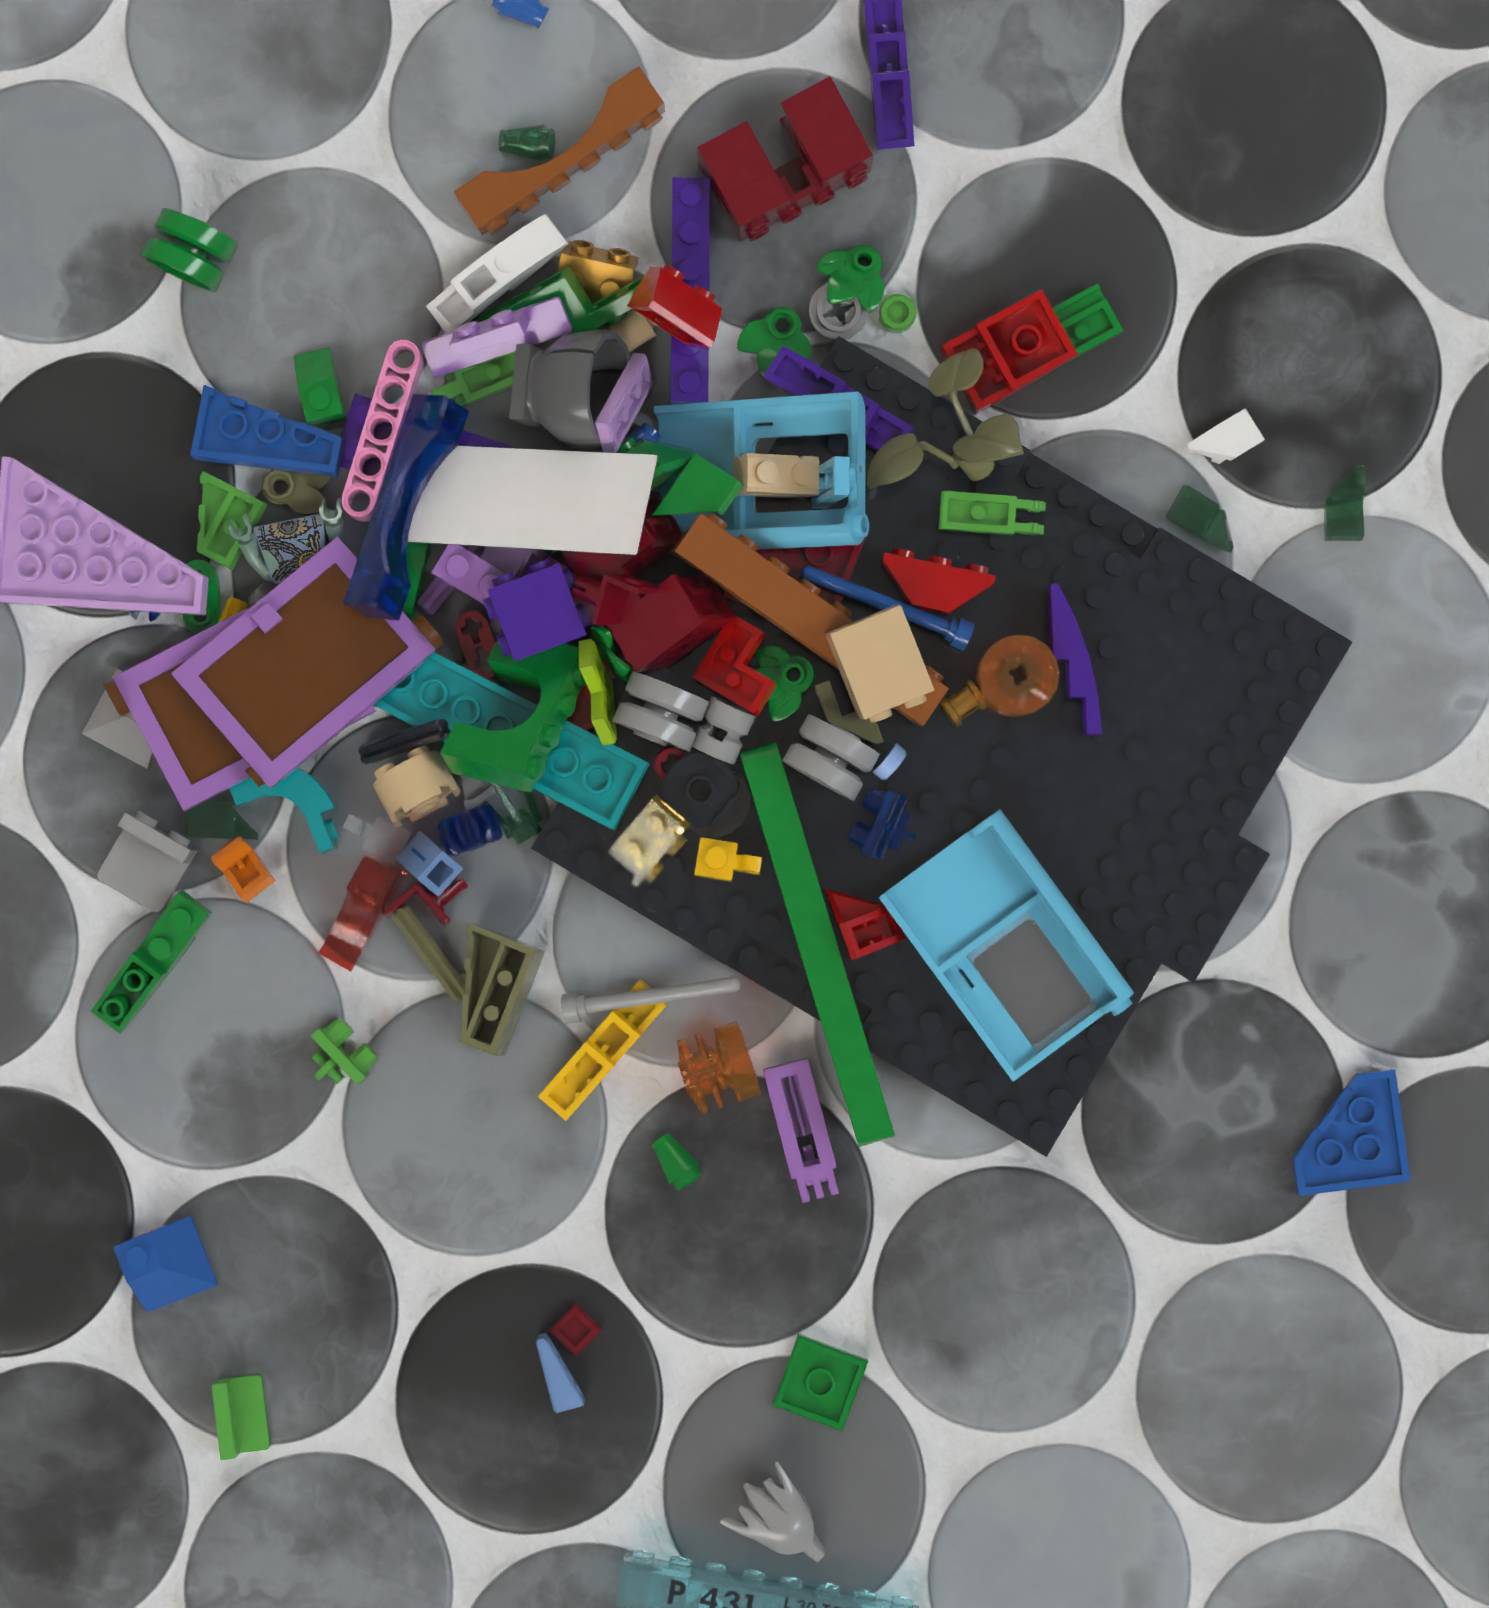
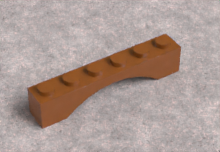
M638 66L608 87L603 105L593 124L581 139L563 154L545 164L525 170L509 172L483 171L454 191L456 199L481 236L487 232L493 235L506 227L509 223L508 218L518 211L524 214L537 206L540 202L538 198L549 190L555 193L564 188L571 181L569 178L580 169L583 172H587L601 161L600 156L611 148L613 151H618L632 140L630 135L642 127L646 131L657 125L663 119L661 114L665 112V104Z

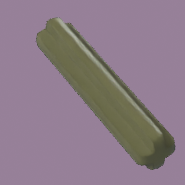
M403 906L397 910L392 917L452 1000L456 1003L463 1000V994H465L464 979L410 906Z

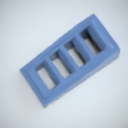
M546 1333L538 1335L536 1346L553 1410L559 1413L583 1406L585 1403L584 1395L550 1337Z

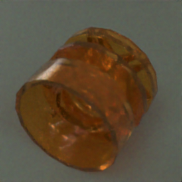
M1024 635L1005 637L985 651L978 662L975 674V684L986 700L987 708L1000 716L1012 718L1030 715L1047 704L1057 690L1059 680L1057 660L1048 646L1034 637ZM1018 666L1024 668L1023 675L1027 676L1028 679L1015 685L1013 684L1014 677L1009 675V670L1014 671Z
M737 1020L714 1028L716 1044L714 1046L708 1047L700 1033L694 1034L699 1051L691 1052L686 1037L676 1041L678 1046V1066L689 1097L697 1105L701 1115L710 1112L706 1095L712 1093L718 1108H724L723 1090L727 1088L731 1089L738 1102L762 1095Z

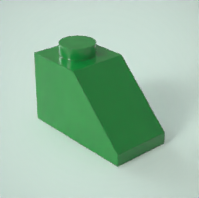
M328 347L294 356L297 387L306 423L318 428L346 421L347 413L331 348Z

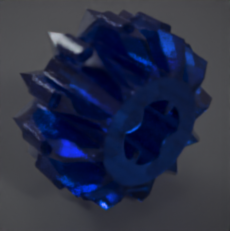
M489 805L478 806L440 821L437 825L441 845L445 848L446 853L451 856H458L485 847L500 840L503 836L499 816L495 813L494 808Z

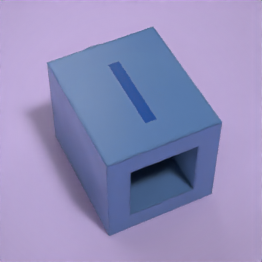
M421 831L416 834L395 858L438 897L463 870L457 862Z

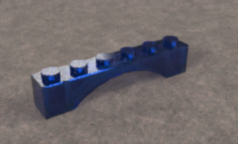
M413 394L343 601L344 605L368 618L400 620L411 587L407 571V543L413 515L432 475L445 458L458 446L469 413L467 409L445 395Z

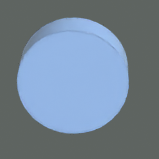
M894 743L880 758L872 772L881 780H886L904 760L906 751L897 743Z

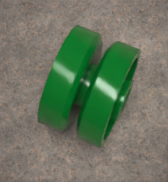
M162 208L154 226L161 235L173 241V243L160 238L148 239L140 256L153 266L176 278L204 290L217 292L224 274L217 265L206 258L220 263L231 262L238 247L237 242L199 219L172 209Z

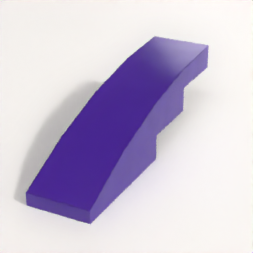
M864 0L877 149L915 146L902 0Z
M784 345L763 376L765 380L789 396L857 392L842 379ZM861 394L866 413L865 445L878 451L889 440L915 431L911 425L883 410L878 403Z
M1050 584L1047 587L1050 662H1065L1066 699L1082 700L1083 736H1098L1102 734L1099 698L1090 656L1077 620L1059 584Z

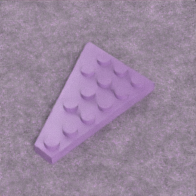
M2 457L0 473V603L206 615L208 577L18 460L11 457Z

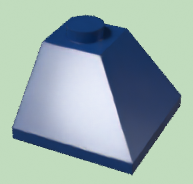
M192 1215L121 1242L113 1247L126 1282L147 1312L218 1285Z

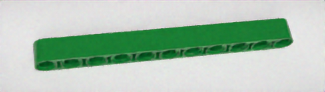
M773 742L739 752L858 1146L862 1147L895 1137L777 744Z

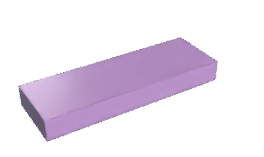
M632 354L595 421L604 453H616L654 384L645 354Z

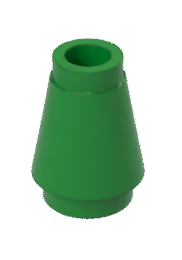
M670 1133L662 1136L651 1145L669 1186L674 1185L677 1191L684 1189L702 1175L698 1168L700 1163L673 1139Z

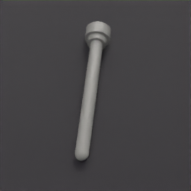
M729 977L587 998L586 995L579 996L578 992L562 994L561 1008L565 1023L570 1024L582 1022L583 1018L589 1017V1013L736 992L741 984L738 978Z

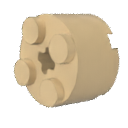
M427 745L412 750L407 755L409 759L397 766L394 763H389L374 772L377 780L374 782L373 788L394 827L403 826L400 819L409 817L411 823H414L435 813L449 804L446 796L453 792L455 797H457L461 792L440 752L437 750L430 751Z

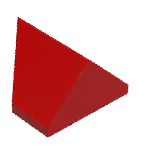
M825 889L851 960L858 959L905 939L901 927L884 904Z

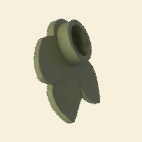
M273 469L263 478L262 492L265 498L272 504L280 506L288 504L298 514L319 513L321 501L324 498L319 491L327 485L332 476ZM280 481H284L288 485L284 493L275 492V485Z

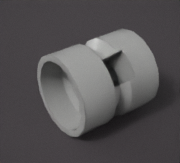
M712 696L704 715L706 724L698 726L695 732L697 735L692 746L719 760L735 764L743 746L739 739L741 736L748 735L756 716L739 706ZM718 727L728 732L724 739L716 736Z

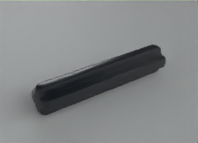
M445 719L433 720L365 743L358 749L361 755L360 760L364 764L375 763L414 750L420 746L447 739L450 735L448 722Z

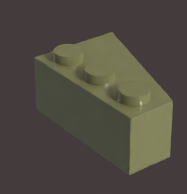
M467 923L468 946L464 970H466V982L462 1002L460 1042L494 1056H505L545 951L481 925Z

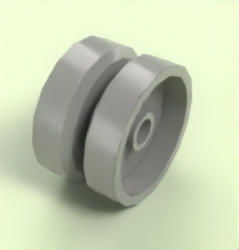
M632 671L625 689L630 696L645 702V705L641 707L630 702L619 703L612 721L633 730L635 735L663 746L668 744L690 752L697 734L693 728L678 722V716L694 722L702 721L709 702L680 688Z
M808 714L799 733L803 739L816 746L815 751L799 743L791 744L782 761L817 783L854 801L863 783L858 776L845 769L847 764L862 772H870L880 754L862 743L860 738L833 723L828 724Z

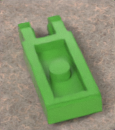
M941 491L938 530L1014 535V533L1042 535L1044 534V525H1039V523H1015L1016 510L1031 513L1045 511L1046 503L1036 500L1017 499V496Z

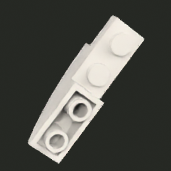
M544 214L507 237L465 268L450 281L452 285L426 305V307L446 333L455 331L459 326L474 319L507 290L513 291L569 243L548 215Z

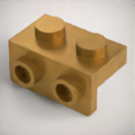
M585 240L568 242L569 244L561 252L558 272L570 266L592 303L633 282L639 259L637 256H632L625 249L610 248L605 250L596 248L594 244Z

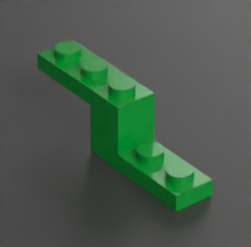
M570 266L480 315L474 321L479 323L490 319L498 312L509 309L515 311L558 296L562 300L572 325V330L568 334L595 330L605 323L608 326H612L628 315L627 311L631 308L627 304L644 276L592 303Z

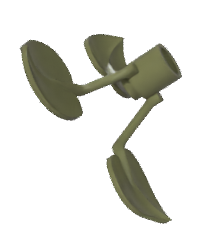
M971 348L947 358L933 370L928 380V389L934 396L940 397L949 393L950 400L967 435L960 438L954 444L953 456L946 454L926 441L918 443L917 437L913 433L899 435L886 442L874 455L867 473V486L870 490L879 485L900 481L917 470L923 460V450L929 451L948 462L953 469L960 466L972 481H979L987 477L994 468V461L1024 454L1018 424L1008 414L997 415L985 420L977 427L975 434H973L958 400L957 393L960 390L971 388L980 378L983 370V358L976 348Z

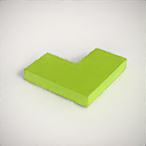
M592 639L579 641V669L591 693L592 724L603 746L614 744L617 740L616 723L612 721L616 713L614 684L595 642Z

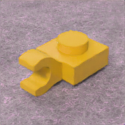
M701 837L694 875L732 882L734 871L760 875L762 857L737 855L738 843Z

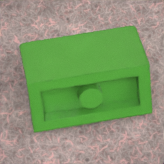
M256 1374L217 1379L212 1384L220 1460L235 1459L240 1453L269 1449L271 1444L262 1375Z

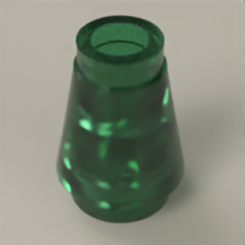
M544 124L500 131V152L543 162L545 159H552L554 156L556 144L554 129L546 128Z

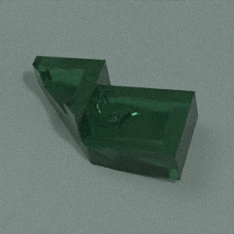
M1358 466L1340 486L1338 485L1331 492L1329 498L1325 501V541H1362L1364 538L1363 499L1366 496L1364 466Z
M1183 485L1165 518L1219 549L1231 553L1234 547L1228 537L1225 509H1220L1218 503L1191 486Z
M204 801L187 810L186 837L236 839L237 837H242L246 840H258V833L226 801Z

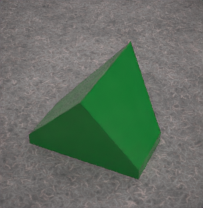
M695 453L652 516L713 512L723 516L744 484Z

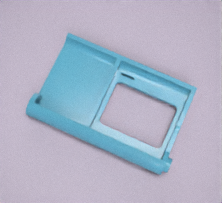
M859 392L654 406V414L658 419L659 434L661 436L659 442L693 449L697 455L732 477L734 457L746 453L755 454V446L760 439L846 434L848 436L850 467L855 469L854 490H850L848 504L845 508L758 513L755 508V496H736L723 516L716 513L713 514L728 524L725 531L737 539L740 534L746 536L759 546L758 550L859 545L864 537L868 535L869 520L865 514L866 413L864 400ZM682 471L659 485L658 492L663 499ZM704 512L701 514L707 516L709 512ZM700 513L673 514L683 532H685L696 515Z

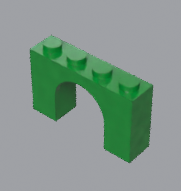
M497 640L487 659L495 676L499 681L532 688L541 692L538 707L525 722L517 727L503 731H492L456 722L440 754L451 773L531 793L536 781L543 776L546 761L552 749L558 745L561 730L567 718L573 714L576 707V699L582 687L586 685L579 669V647L563 643L514 662L511 654L504 657Z

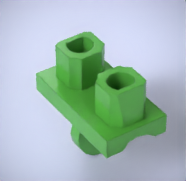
M343 1018L337 1019L326 1028H318L311 1035L316 1043L331 1057L328 1060L320 1050L311 1057L320 1067L314 1077L320 1081L328 1075L338 1084L345 1078L335 1067L338 1064L358 1085L369 1076L367 1071L373 1066L379 1056L366 1043H363L352 1055L344 1049L342 1044L355 1031Z

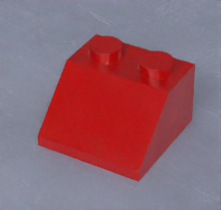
M665 264L663 268L650 267L627 306L685 345L711 348L715 342L722 308L713 302L715 296L698 285L693 289L682 280L685 276L669 265Z

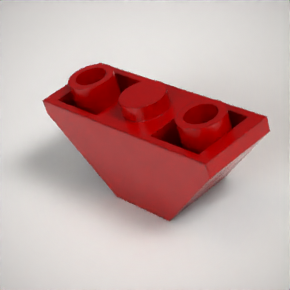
M892 548V553L884 552L881 562L908 605L920 610L943 615L952 613L994 584L996 575L987 574L989 568L981 565L966 564L965 569L951 566L952 560L937 556H929V561L914 559V552L899 548Z

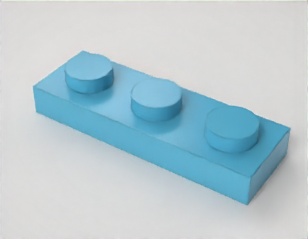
M834 456L819 466L818 495L811 496V508L826 509L848 497L850 490H854L855 469L850 467V457Z

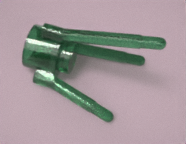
M492 783L510 814L505 817L507 822L488 801H485L481 806L500 826L507 839L513 838L516 845H519L540 833L542 828L538 822L543 820V817L537 808L533 791L531 793L524 791L530 811L528 813L525 807L517 810L503 786Z

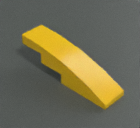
M640 979L629 992L652 988ZM668 1002L614 1009L538 1097L567 1121L667 1006Z

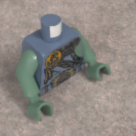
M323 498L319 509L320 514L253 527L254 533L251 532L250 517L247 514H242L246 526L240 529L235 528L232 525L231 519H229V533L233 538L238 539V544L249 565L264 580L273 581L274 585L278 586L337 536L346 544L343 519L341 518L343 510L342 499H337L336 510H329L325 505L326 500Z

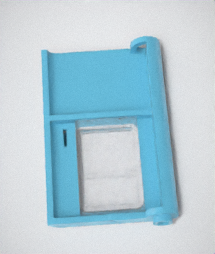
M1001 809L984 819L879 897L1013 1082L1104 1014L1111 1011L1116 1016L1132 1004L1129 998L1134 994L1133 990Z

